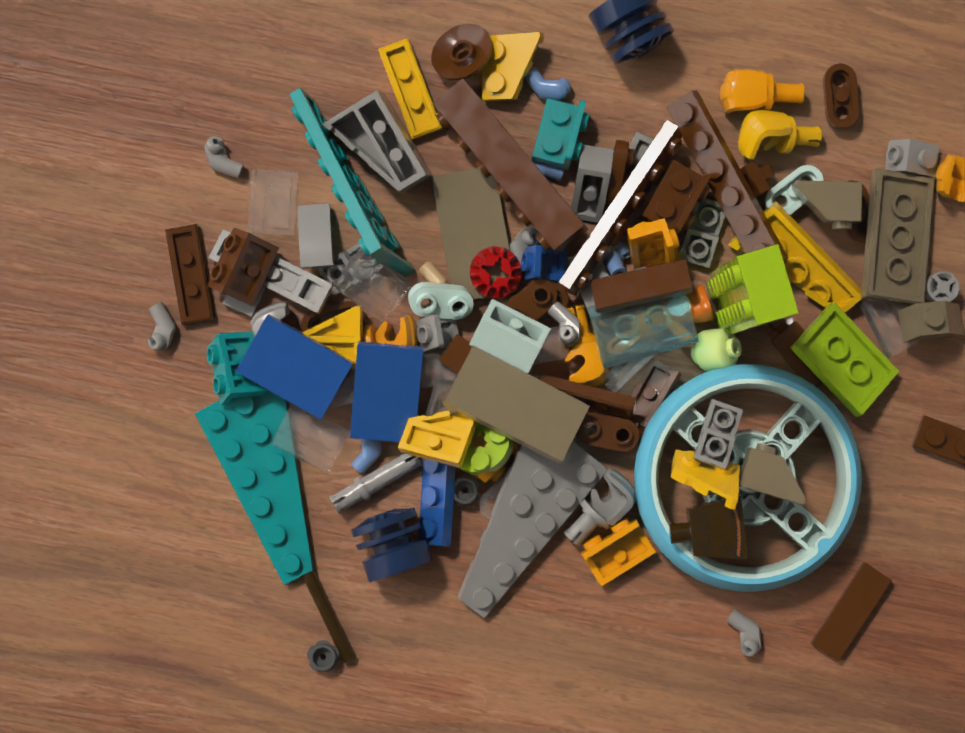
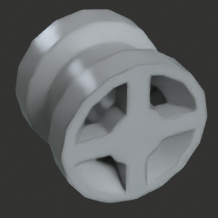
M939 271L929 275L926 280L925 298L929 302H950L954 300L960 290L957 278L947 271Z

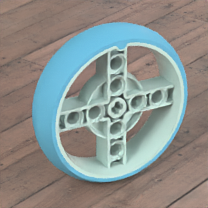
M739 364L713 369L700 374L677 388L663 401L651 417L641 437L634 467V486L639 513L649 535L660 551L674 565L696 580L717 588L738 592H756L771 590L796 582L812 573L833 555L843 542L855 519L860 502L862 470L857 444L844 416L823 392L813 384L788 371L758 364ZM738 389L765 390L779 394L794 402L767 433L752 429L737 430L731 452V462L739 464L740 471L747 447L756 449L757 443L771 444L777 448L778 456L784 457L796 479V469L791 454L818 425L822 428L828 439L835 461V495L823 525L799 503L780 498L778 506L769 509L764 503L765 493L739 486L738 495L742 499L744 526H758L772 520L802 548L784 560L765 566L738 567L727 565L708 557L691 555L689 542L675 544L670 542L669 524L672 523L664 509L659 488V467L664 446L673 430L691 448L696 450L697 443L692 439L691 432L696 425H703L705 417L694 407L707 398L726 391ZM791 420L799 425V434L794 439H789L784 434V426ZM711 491L708 496L703 495L704 503L717 500L720 495ZM800 513L803 516L804 524L799 530L793 531L788 525V520L792 514Z

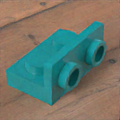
M547 98L531 158L533 162L569 170L571 160L578 161L582 142L576 141L578 132H585L590 113L584 112L586 101L580 100L579 106Z
M252 331L218 333L207 347V361L212 365L214 372L213 390L218 395L221 405L228 404L232 398L263 396L267 391L266 388L236 372L254 339Z

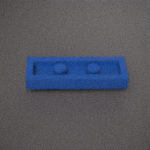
M423 458L419 540L425 539L428 545L451 546L455 467Z

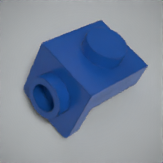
M541 245L526 247V252L523 253L521 259V268L525 272V280L545 279L551 282H559L566 272L567 249L558 254L553 248L547 252Z

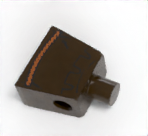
M738 495L735 510L725 507V498L686 508L687 522L669 524L671 544L689 542L690 552L693 556L748 559L741 496Z

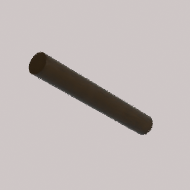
M314 570L302 575L343 662L346 663L354 659L355 655Z

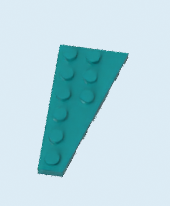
M301 88L290 93L289 95L294 103V106L291 107L292 112L301 124L304 123L308 131L305 133V137L314 150H318L321 156L318 159V163L327 176H331L334 185L331 186L332 191L341 203L344 202L348 210L345 212V216L353 229H358L362 237L358 242L364 253L368 257L372 255L379 264H386L405 278L414 273L416 270L412 263L401 258L396 250L401 247L396 236H393L386 226L382 227L381 223L385 221L384 216L359 174L355 175L351 168L344 163L349 160L344 149L339 146L335 139L329 138L333 133L322 125L326 122V119L313 97Z
M269 390L263 396L232 398L228 404L224 405L217 401L194 414L285 585L314 569L288 417L287 401Z

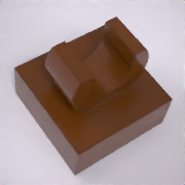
M752 161L740 169L756 198L771 188L767 179L776 173L769 163L759 169L755 161Z

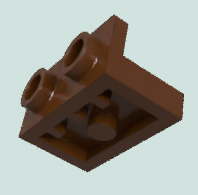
M673 159L644 209L641 218L648 222L665 218L669 230L675 229L676 234L681 230L686 232L695 217V214L691 213L696 202L701 204L711 188L707 185L710 176L706 173L700 175Z
M233 228L231 234L225 239L224 250L218 263L211 270L208 287L253 306L279 247L253 234Z

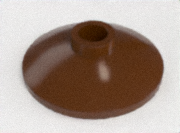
M462 24L451 28L437 40L431 54L433 68L441 77L448 80H461L462 78L466 79L475 75L486 65L491 56L493 45L490 35L484 28L475 24Z

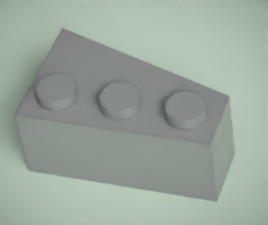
M376 90L322 124L400 192H406L432 176L384 92Z

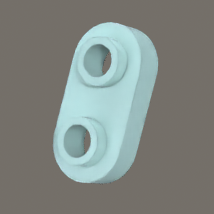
M812 165L800 166L767 192L764 199L765 208H769L775 202V198L781 196L786 201L783 209L789 215L805 204L793 192L792 183L800 180L802 177H808L811 181H824L822 173Z
M420 282L414 285L408 294V302L412 311L421 317L439 315L442 319L459 320L468 316L474 305L469 290L461 285ZM431 299L428 305H421L422 300ZM455 302H463L459 308L452 307Z

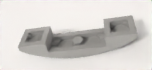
M222 230L208 258L216 262L219 261L224 250L225 239L231 234L230 232ZM275 256L263 283V286L318 314H320L334 286Z

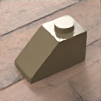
M796 180L792 183L793 192L823 223H832V229L849 230L852 229V224L861 222L862 182Z
M948 301L917 303L898 311L903 342L964 336L960 306L957 303Z
M757 443L756 449L747 447L739 474V486L804 505L806 497L784 457L775 455L777 448Z

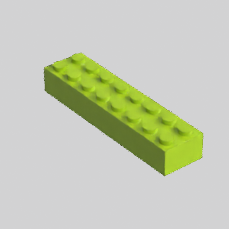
M779 244L736 256L710 273V279L706 281L710 299H716L719 311L715 312L717 325L719 328L728 329L730 335L799 313Z

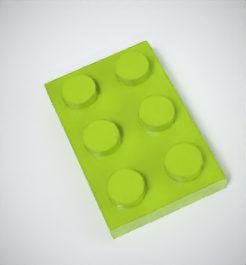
M835 302L828 304L790 347L855 417L862 416L899 372Z

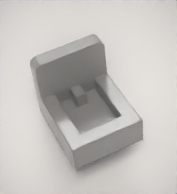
M913 139L890 140L886 153L885 170L934 178L939 145Z
M431 315L417 320V337L421 347H423V352L446 350L456 334L459 335L457 320L442 319L439 315Z

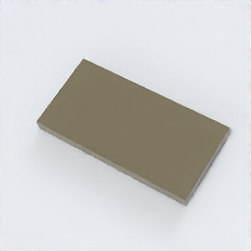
M478 168L431 176L450 284L461 285L467 288L473 300L488 298L479 293L473 286L470 279V265L478 252L485 248L496 246L504 247L510 251L500 194L495 189L498 182L492 175L486 178ZM501 259L495 263L494 267L482 266L486 272L490 273L491 281L489 285L491 286L497 277L509 278L505 272L501 271Z
M879 168L872 170L861 297L909 305L925 303L935 178Z
M475 346L471 348L443 405L558 464L563 462L590 407L582 401Z

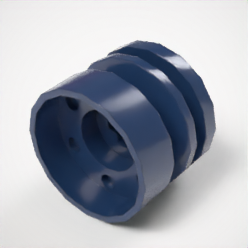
M607 0L589 14L588 17L598 35L614 32L615 36L605 44L607 50L622 46L621 49L611 56L615 65L644 56L660 46L674 32L670 23L655 27L666 18L664 12L649 16L648 11L658 0Z
M414 507L409 509L395 508L367 518L360 525L351 529L353 537L368 534L369 540L356 545L358 550L372 548L374 551L372 556L362 561L369 582L398 574L433 560L425 539L410 540L409 535L421 528L420 523L405 526L404 520L417 515Z

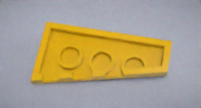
M777 201L764 211L789 258L784 261L790 284L792 283L805 291L806 296L823 307L835 302L844 313L863 299L861 297V288ZM737 236L732 238L728 245L736 251L740 249L745 253Z

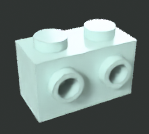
M492 299L469 345L475 346L528 374L551 328Z

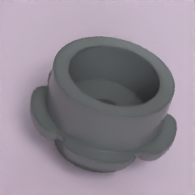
M466 474L457 476L454 484L453 502L459 506L474 504L479 498V482L475 478H469ZM463 487L468 489V492L465 494L461 491Z
M326 640L318 641L315 646H311L307 653L310 667L317 672L333 670L337 665L336 660L339 659L337 647L332 646ZM322 653L326 654V659H321L320 655Z

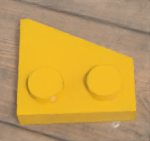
M541 32L490 36L493 45L492 53L488 62L482 68L483 101L517 100L523 87V79L529 74L533 65L531 60L539 43L542 44L544 40V34Z
M357 305L302 333L353 361L351 369H355L358 342H363V305Z
M449 410L438 412L433 416L422 415L409 418L398 449L401 453L461 468L478 422L459 412L450 413Z
M676 449L672 460L671 478L684 485L691 486L695 491L705 496H708L712 491L726 499L725 507L735 510L739 493L740 465L734 464L729 460L726 469L723 470L693 459L694 451Z

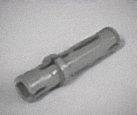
M404 453L361 479L359 477L353 479V484L333 496H329L337 512L341 514L363 499L368 501L371 499L370 495L419 466H423L419 457Z

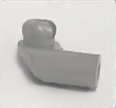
M219 136L210 137L204 147L210 167L215 171L239 179L244 164L228 158L222 138Z
M526 227L522 229L510 243V251L516 255L520 266L522 255L526 252V247L539 243L535 238L539 231L535 228Z
M159 302L148 309L156 322L154 332L148 338V345L154 351L165 350L171 344L176 330L175 323L163 302Z
M560 302L554 303L549 309L548 314L559 323V340L564 345H573L580 337V320Z
M734 609L726 622L740 631L742 653L748 657L755 656L760 651L762 645L760 627L747 616Z

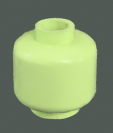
M723 328L701 331L696 336L695 343L691 347V356L694 363L704 371L735 365L741 354L739 339L734 334L730 335L728 329Z

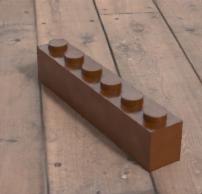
M463 78L433 103L439 110L435 115L447 130L453 127L459 134L455 139L456 142L467 154L473 151L479 160L475 165L486 178L492 175L499 183L495 187L497 192L507 203L511 199L519 207L515 212L516 215L527 227L531 224L534 225L539 231L535 238L547 252L553 248L554 251L561 254L589 230Z

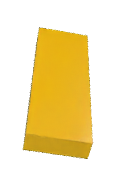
M406 38L379 48V54L411 139L415 140L441 130L440 121L435 116L437 113L409 39Z

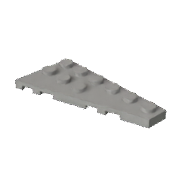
M572 441L561 464L518 444L519 449L514 462L508 469L491 511L492 516L486 530L483 531L476 556L470 563L458 593L459 600L483 618L486 617L608 470L576 442Z

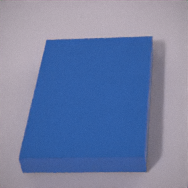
M268 314L236 372L322 420L354 362Z
M358 342L350 438L400 442L408 419L417 417L423 347Z

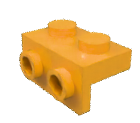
M665 218L653 222H641L627 229L631 262L634 270L644 266L647 268L680 260L677 249L679 248V242L675 229H668Z
M626 517L610 527L613 531L610 535L603 539L600 535H597L583 544L586 550L580 554L601 587L656 553L636 519L629 522Z

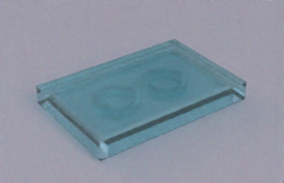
M686 294L597 314L595 305L587 307L604 369L699 342Z

